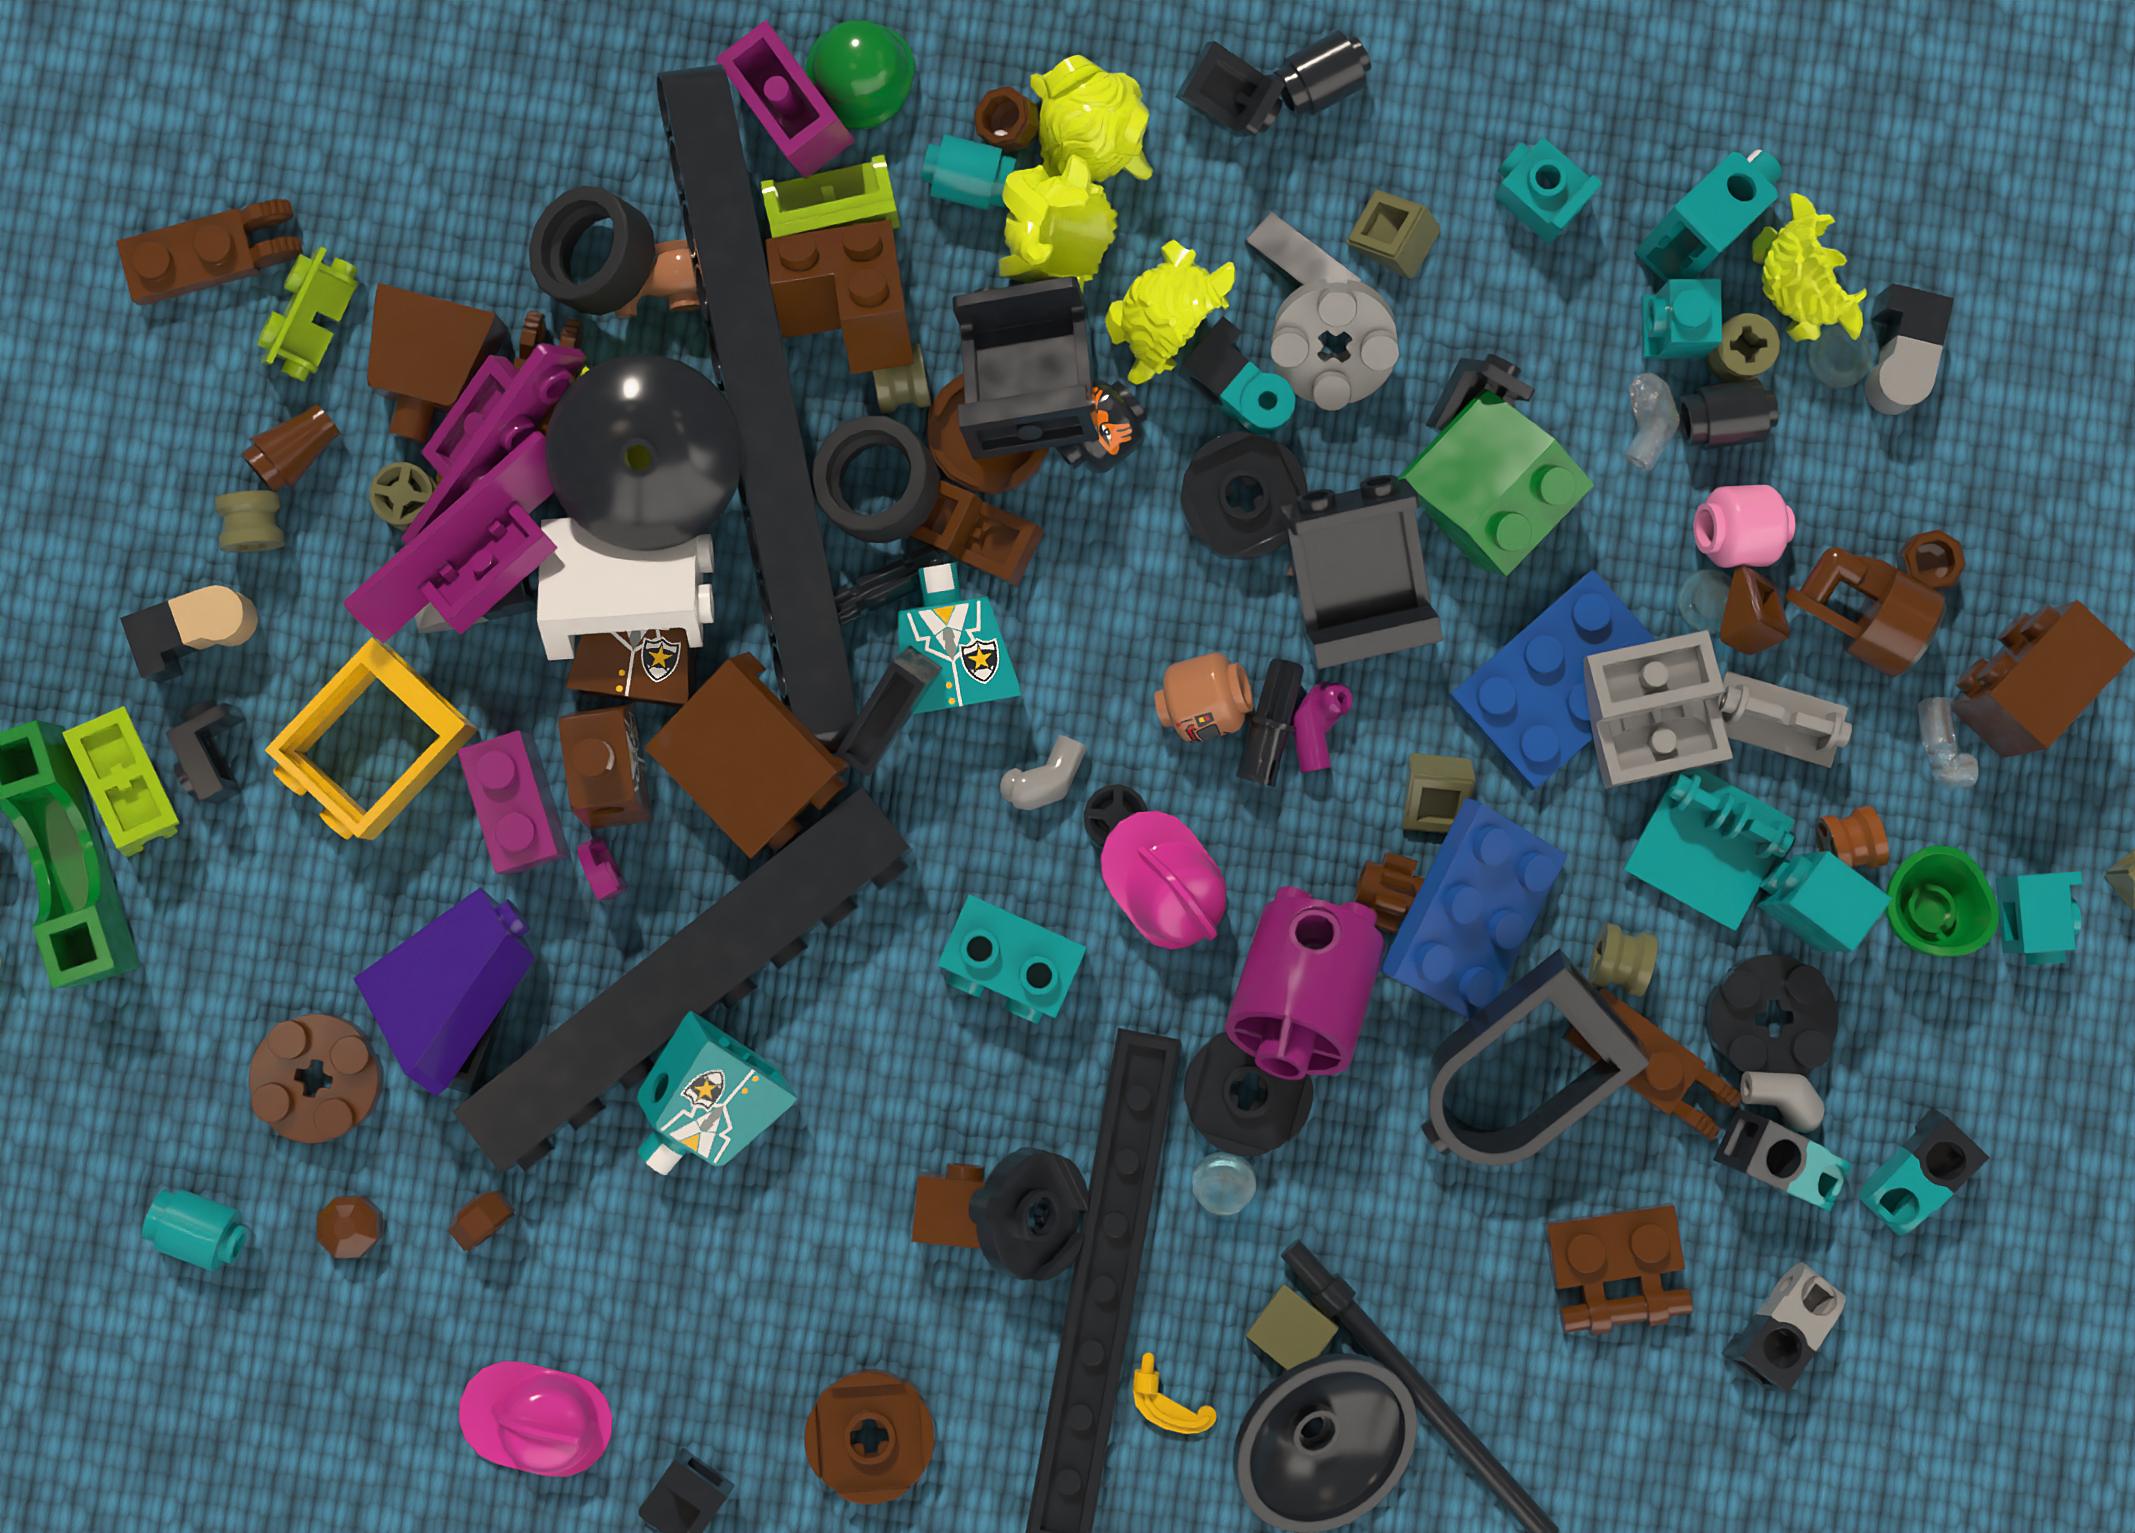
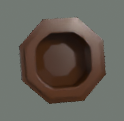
M1011 86L987 91L974 111L977 135L991 146L1002 148L1003 153L1026 148L1040 128L1037 104Z
M1939 529L1908 538L1896 557L1897 567L1900 571L1935 591L1945 590L1954 586L1966 566L1960 542Z
M500 1190L488 1191L474 1197L457 1212L450 1223L448 1232L464 1251H471L515 1216L514 1212L516 1210Z
M366 1195L335 1197L317 1215V1241L334 1258L364 1256L383 1237V1212Z

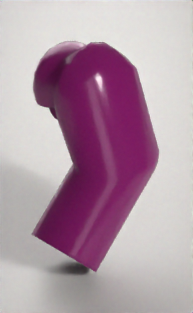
M1324 681L1312 687L1292 713L1291 726L1296 727L1293 738L1300 773L1332 767L1325 735L1341 715H1345L1350 711L1353 704L1351 691L1341 682L1332 683Z

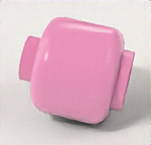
M1769 485L1718 487L1707 497L1705 503L1698 507L1694 517V537L1698 549L1702 553H1706L1707 557L1717 567L1722 568L1772 565L1782 556L1787 543L1792 540L1795 533V517L1792 509L1785 504L1782 496Z

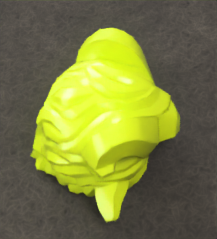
M1074 55L1063 60L1053 70H1050L1043 76L1036 73L1030 75V88L1042 100L1039 121V143L1042 146L1040 155L1044 159L1042 166L1049 178L1062 176L1068 159L1073 154L1086 160L1091 174V183L1095 180L1103 182L1109 176H1115L1121 169L1127 171L1138 180H1148L1152 176L1153 170L1147 163L1142 151V139L1150 115L1148 108L1141 102L1143 94L1135 79L1129 77L1124 72L1108 73L1081 55Z
M1073 154L1069 157L1062 176L1049 178L1041 165H1038L1036 168L1014 171L1007 176L1002 198L1010 210L1007 214L1004 237L1006 238L1005 243L1010 249L1011 255L998 260L1000 277L1024 281L1027 284L1045 277L1062 278L1075 276L1078 279L1083 294L1084 282L1093 280V274L1098 273L1103 253L1107 250L1108 244H1112L1116 235L1113 231L1118 228L1115 219L1118 213L1111 209V204L1106 200V194L1103 193L1104 188L1101 185L1091 183V174L1086 160Z
M1792 193L1789 195L1792 221L1785 225L1784 228H1781L1778 233L1772 227H1765L1752 243L1753 260L1763 265V274L1761 276L1764 285L1762 290L1783 315H1789L1793 319L1785 329V332L1795 342L1804 339L1815 341L1821 335L1820 326L1822 324L1832 325L1837 322L1840 323L1852 339L1856 340L1860 336L1863 327L1862 312L1858 305L1867 295V290L1864 288L1856 294L1847 295L1846 291L1842 290L1841 286L1836 283L1833 269L1837 266L1845 265L1847 262L1846 257L1837 249L1821 247V244L1817 241V238L1823 235L1826 228L1834 223L1835 220L1830 214L1818 215L1814 205L1806 196Z
M1173 239L1161 247L1165 262L1158 264L1156 268L1148 269L1141 276H1138L1132 282L1124 300H1117L1111 303L1104 320L1111 340L1114 344L1127 341L1130 344V350L1136 357L1135 363L1127 376L1128 381L1136 385L1142 384L1152 379L1156 373L1161 374L1164 369L1171 371L1178 364L1171 356L1177 355L1178 349L1186 344L1188 338L1193 337L1195 329L1207 317V314L1211 313L1214 309H1218L1220 306L1224 310L1227 309L1229 304L1226 294L1232 289L1236 275L1235 265L1232 262H1227L1209 274L1206 268H1201L1194 263L1197 255L1193 249L1187 250Z

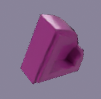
M596 835L577 846L579 860L597 900L609 901L627 891L626 887L628 885L603 837L600 838L599 835Z

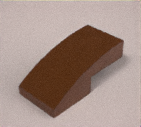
M939 479L938 498L927 520L907 537L925 546H934L938 552L1017 588L1044 531L1033 522L987 504L975 494Z

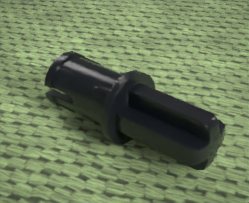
M1274 658L1270 662L1256 715L1247 714L1246 720L1251 721L1236 777L1272 787L1276 786L1280 762L1289 732L1295 733L1296 727L1289 724L1304 673L1303 666L1299 663L1281 658Z

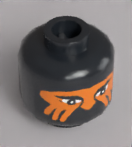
M1096 379L1094 380L1099 440L1057 446L1055 448L1073 470L1084 464L1095 473H1105L1142 445L1145 437L1142 424L1148 418L1138 401L1121 382L1117 380L1110 385L1103 380Z

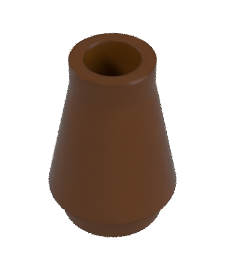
M315 404L306 412L249 438L252 445L243 451L241 455L254 473L271 491L277 492L285 485L292 489L327 445L341 433L329 416Z

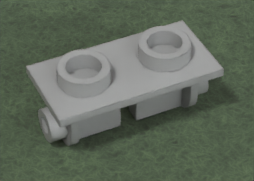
M1725 671L1722 681L1725 692L1718 695L1717 701L1728 738L1831 768L1837 746L1844 748L1851 735L1852 724L1844 722L1848 707Z

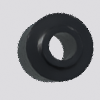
M1337 30L1285 58L1284 67L1273 72V74H1277L1286 81L1280 97L1289 112L1296 118L1306 112L1314 116L1365 88L1367 85L1365 73L1371 70V62L1363 44L1356 36L1348 39L1341 31Z
M1757 378L1697 387L1693 395L1682 396L1679 400V424L1683 440L1688 447L1700 445L1703 450L1764 442L1769 436L1770 428L1776 427L1778 424L1779 412L1775 393L1772 389L1765 390L1762 382Z

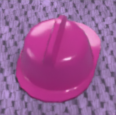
M1160 811L1137 812L1120 821L1106 838L1100 856L1101 872L1110 894L1137 930L1153 945L1167 949L1189 947L1204 938L1208 940L1214 939L1218 935L1216 927L1220 923L1226 909V883L1220 869L1192 831L1175 816Z
M501 1361L483 1368L468 1382L460 1399L459 1423L465 1440L478 1455L496 1464L534 1474L569 1477L587 1470L603 1455L612 1434V1413L603 1393L592 1382L571 1373L526 1362Z

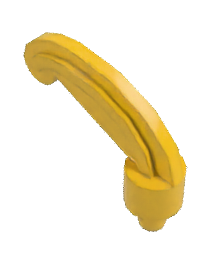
M1150 1352L1145 1353L1142 1357L1141 1369L1134 1370L1132 1389L1135 1405L1145 1418L1163 1429L1185 1434L1200 1433L1209 1429L1217 1417L1214 1408L1204 1405L1199 1408L1196 1414L1158 1392L1160 1372L1154 1370V1355Z

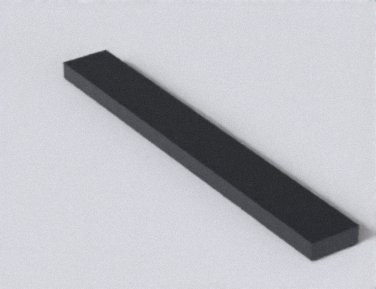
M1122 1028L1117 1030L1088 1188L1089 1213L1084 1212L1080 1233L1085 1235L1081 1248L1075 1258L1025 1533H1092L1181 1039Z

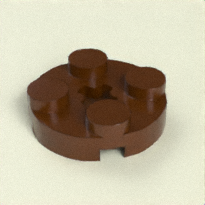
M308 1014L278 1023L270 1030L268 1036L261 1041L251 1062L249 1088L252 1094L251 1106L253 1112L260 1120L267 1122L275 1132L294 1141L321 1143L345 1135L357 1125H361L373 1113L379 1102L384 1080L383 1066L379 1054L375 1055L372 1044L365 1038L367 1035L358 1025L337 1015ZM315 1060H320L324 1062L323 1073L332 1076V1084L330 1088H319L314 1096L307 1092V1084L301 1081V1073L303 1069L311 1068Z
M863 1369L850 1372L822 1391L809 1414L804 1434L805 1452L809 1465L819 1479L822 1478L827 1486L837 1491L836 1494L840 1497L858 1504L885 1503L898 1498L910 1489V1486L919 1480L929 1464L935 1445L933 1414L914 1382L880 1369ZM864 1419H874L878 1428L887 1429L889 1439L880 1441L878 1452L873 1454L866 1453L863 1442H853L852 1431L862 1429Z

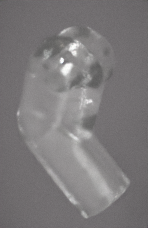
M1644 373L1635 377L1629 387L1630 403L1639 431L1626 450L1624 458L1635 467L1650 472L1676 432L1680 420L1672 392L1667 383L1655 374Z
M1935 697L1921 701L1917 706L1921 741L1935 783L1949 791H1954L1956 787H1972L1978 780V762L1969 753L1958 755L1950 700Z

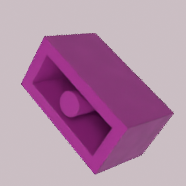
M766 20L715 58L718 64L724 66L731 82L784 155L805 179L855 142L847 128Z
M518 730L457 750L496 874L511 876L571 856L533 735Z

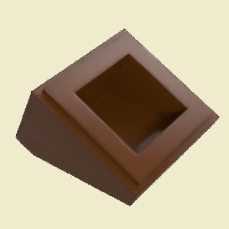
M1745 566L1735 569L1720 629L1721 642L1746 655H1753L1789 639L1790 629L1777 584Z

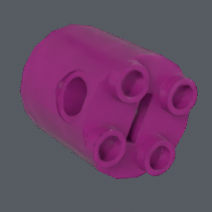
M1291 886L1278 888L1274 900L1265 904L1260 914L1224 1025L1229 1039L1244 1052L1255 1057L1256 1065L1263 1071L1276 1077L1299 1080L1304 1078L1306 1074L1333 1075L1348 1068L1353 1058L1386 947L1382 934L1375 928L1377 914L1372 909L1359 903L1347 902L1338 906L1323 900H1317L1308 892Z

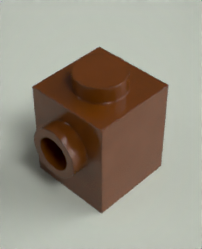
M947 1163L946 1174L921 1171L918 1176L911 1242L981 1249L977 1236V1225L971 1221L968 1212L971 1196L978 1188L984 1187L987 1178H984V1166Z

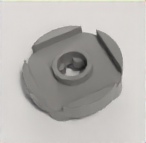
M1322 279L1301 286L1281 304L1273 324L1271 354L1277 374L1287 380L1294 393L1299 397L1316 402L1322 409L1330 411L1339 410L1346 406L1347 403L1361 400L1376 391L1389 377L1399 356L1395 318L1390 306L1373 288L1353 280H1348L1349 284L1341 282L1327 284V279ZM1326 331L1334 336L1341 334L1343 331L1350 335L1345 342L1347 350L1340 354L1334 352L1327 354L1321 351L1323 340L1320 335Z

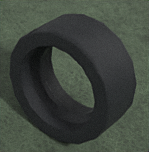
M584 185L563 192L545 208L534 226L529 245L530 271L539 288L555 300L580 313L598 316L620 310L638 295L650 276L655 257L654 233L644 213L603 187ZM611 218L614 241L610 256L602 269L592 278L575 285L571 278L570 266L575 245L583 232L595 222Z
M862 416L841 424L824 440L814 458L811 484L817 505L844 533L864 543L887 544L909 536L927 520L938 498L940 476L933 454L908 426L887 416ZM878 445H889L900 450L907 458L911 470L910 483L902 498L888 510L875 515H863L852 510L844 501L841 491L842 479L850 462L864 450Z

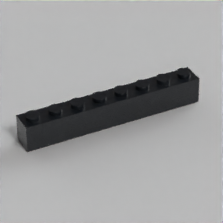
M861 787L453 1110V1113L500 1173L514 1168L517 1164L524 1172L530 1170L556 1149L549 1139L566 1125L570 1124L574 1131L577 1132L601 1114L607 1107L600 1098L620 1083L628 1091L644 1080L655 1065L651 1058L667 1046L683 1018L690 1010L700 1017H704L720 1003L728 1011L734 1008L758 988L752 978L766 966L773 963L778 971L787 966L808 949L809 946L802 938L823 922L830 931L855 912L859 906L853 897L873 882L880 891L904 873L909 866L903 858L913 849L868 792Z

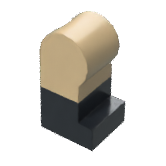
M214 585L121 617L120 620L141 678L162 683L184 675L178 660L180 657L213 646L214 644L230 647L240 645L249 640L256 631L258 616L257 609L246 596L234 592L227 587Z

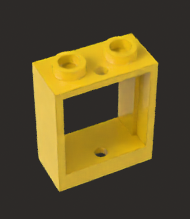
M371 637L271 742L265 751L279 763L273 772L288 788L299 796H303L309 791L325 807L319 815L336 833L347 840L353 834L357 838L375 840L458 752L457 750L461 749L479 729L388 644H383L378 639ZM378 678L428 724L439 737L374 806L366 812L305 753L371 683Z

